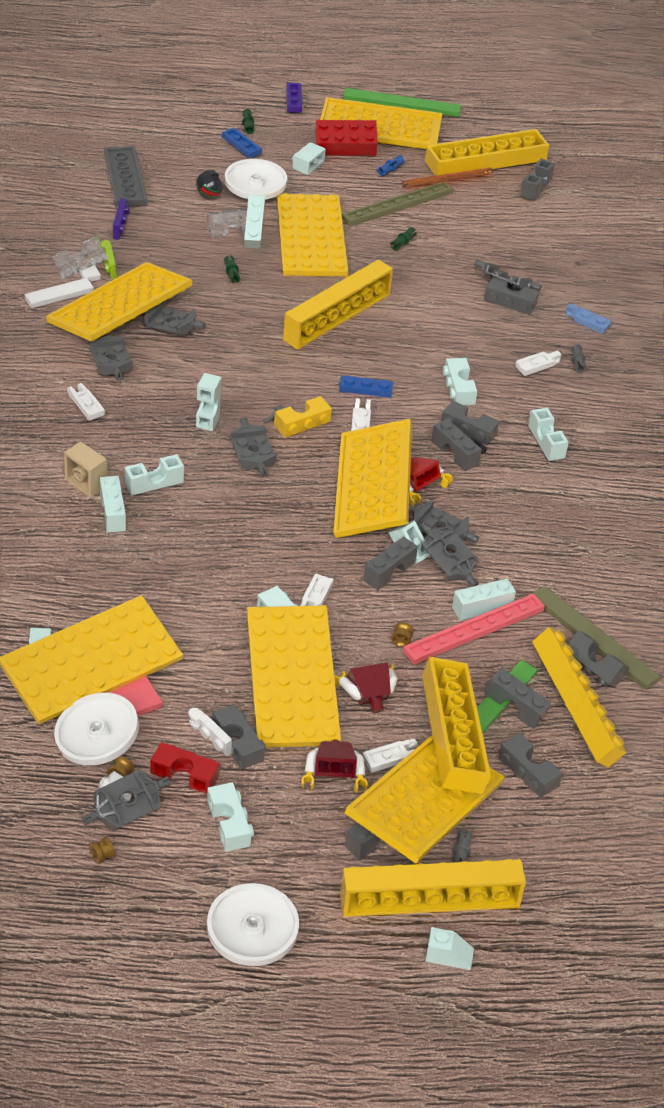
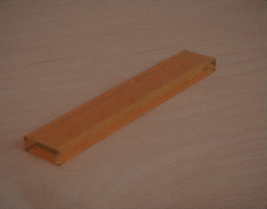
M489 167L403 181L402 187L484 176L493 172L492 168Z

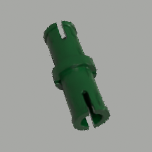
M245 109L242 113V123L245 126V132L251 134L254 132V118L252 117L251 110Z
M410 227L405 232L400 233L390 243L391 248L397 251L404 244L407 245L410 239L416 236L417 232H414L416 230Z
M230 255L231 260L226 256L224 258L226 273L229 275L232 283H235L234 279L238 283L241 280L238 273V265L235 264L233 256Z

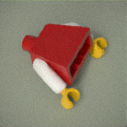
M421 457L411 458L409 504L414 506V501H416L419 505L421 497L419 494L413 493V491H419L440 477L442 478L440 485L443 488H447L448 484L451 485L452 475L443 473L444 470L439 466L438 460Z

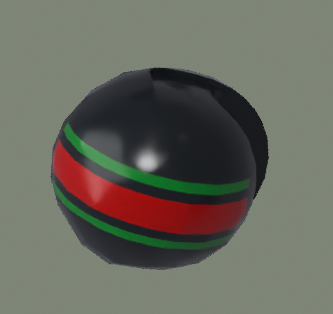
M204 171L196 180L197 190L202 197L214 199L221 194L223 183L216 171Z

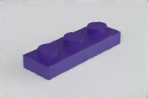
M287 83V112H302L301 83Z
M120 198L113 223V239L119 240L121 234H124V224L127 223V215H129L130 206L127 205L126 198Z

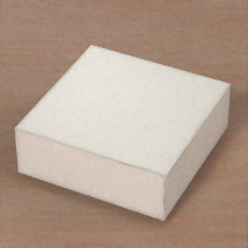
M95 265L79 269L82 279L87 278L90 282L101 280V274Z

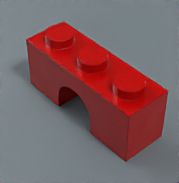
M161 742L150 760V773L162 778L167 776L168 780H170L174 773L186 771L190 773L189 788L207 794L208 787H213L219 778L220 763L197 755L194 752Z

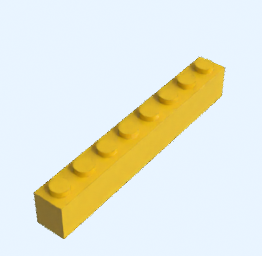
M548 627L532 643L596 762L609 768L627 753L623 747L624 741L616 734L614 730L616 727L613 722L607 718L606 709L597 700L599 697L589 685L590 680L582 673V666L574 658L572 648L566 644L565 635L560 630L556 631Z

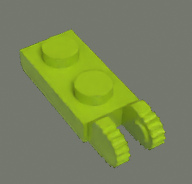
M103 240L101 248L103 249L102 255L106 273H110L111 279H116L117 271L111 242Z

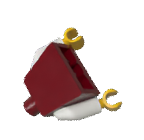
M388 662L352 668L347 677L344 671L341 672V677L334 674L335 685L341 686L360 705L370 703L372 713H379L384 710L382 701L387 700L390 694L394 692L398 680L394 672V665L391 664L389 668Z
M337 739L322 741L319 748H315L307 755L304 771L306 775L302 777L303 789L304 784L307 782L311 783V790L314 789V778L312 775L315 774V776L355 778L356 776L357 780L354 785V791L357 793L358 785L363 786L364 792L366 791L368 781L363 778L365 776L364 758L353 749L351 743L340 742Z

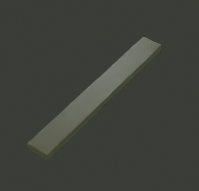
M445 181L343 213L342 220L351 227L453 193V188Z
M543 586L534 592L536 597L544 604V610L571 632L576 634L580 630L598 642L600 645L596 651L604 658L609 653L630 667L626 675L642 688L647 690L659 681L660 676L547 587Z

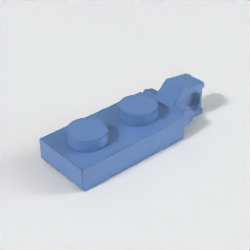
M571 303L567 306L566 315L574 318L576 323L602 334L611 326L612 321Z

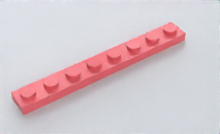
M533 593L403 647V652L415 665L427 660L429 657H434L543 612L545 606Z

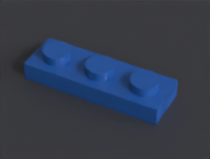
M234 127L222 132V138L248 158L262 154L261 147Z
M341 375L339 392L391 398L393 381Z

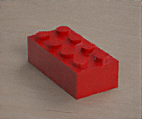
M316 120V145L325 148V155L377 156L376 120Z

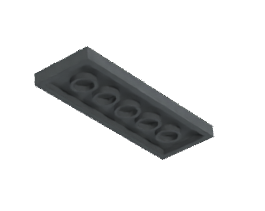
M135 146L104 147V156L115 206L119 205L120 198H126L127 205L129 206L147 205V196Z

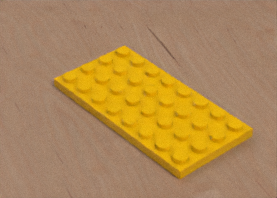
M326 97L320 120H376L377 142L426 149L428 145L438 143L442 113Z
M287 193L278 195L277 210L283 275L348 277L339 195Z
M145 262L46 316V320L48 323L89 341H95L100 336L110 333L111 330L122 326L127 321L135 319L136 316L185 291L192 286V279Z
M411 419L341 433L333 531L335 538L408 524L412 445Z
M141 595L1 656L0 666L37 724L40 725L60 716L75 701L85 696L96 693H110L182 660L183 654Z
M327 605L247 607L255 727L259 740L264 742L266 748L320 746L322 741H331L333 739L341 742Z
M431 735L348 805L345 814L417 864L503 783L505 777L489 766L491 777L483 794L442 788L433 735Z

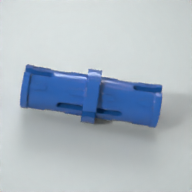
M399 155L393 160L386 161V164L378 168L379 175L384 176L390 171H395L397 167L405 163L404 158Z

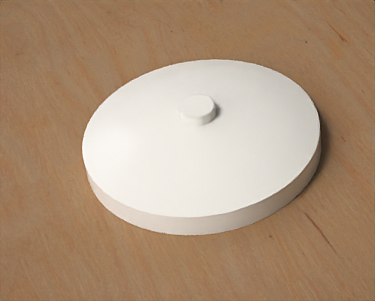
M245 159L237 161L227 168L225 172V185L232 193L242 198L249 199V195L265 196V199H270L280 195L286 189L287 174L283 168L273 162L262 159Z
M113 693L91 694L75 701L71 707L63 711L55 726V741L62 755L73 763L88 766L104 764L118 758L131 747L138 735L139 718L134 706L126 698Z
M247 883L231 887L214 900L208 912L207 933L213 947L226 959L241 965L261 966L281 959L292 949L298 936L299 917L294 904L285 894L271 886Z

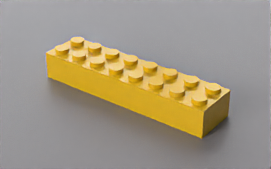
M537 129L428 145L426 147L425 162L436 178H443L477 171L537 163L540 159L547 160L549 144Z
M378 259L287 311L284 320L283 340L298 350L388 297L391 290L393 268Z
M429 657L422 673L442 788L483 794L491 773L468 663Z
M512 859L500 861L484 860L480 862L462 861L459 863L441 862L438 864L419 863L416 865L397 864L394 866L375 865L372 867L353 866L343 868L340 890L343 917L520 908L526 879L522 861Z

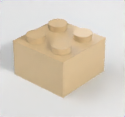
M80 441L64 452L65 480L89 497H93L100 492V477H107V459Z

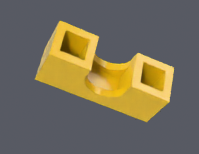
M319 396L306 401L304 413L294 411L291 406L275 411L274 426L286 438L331 422L332 408Z

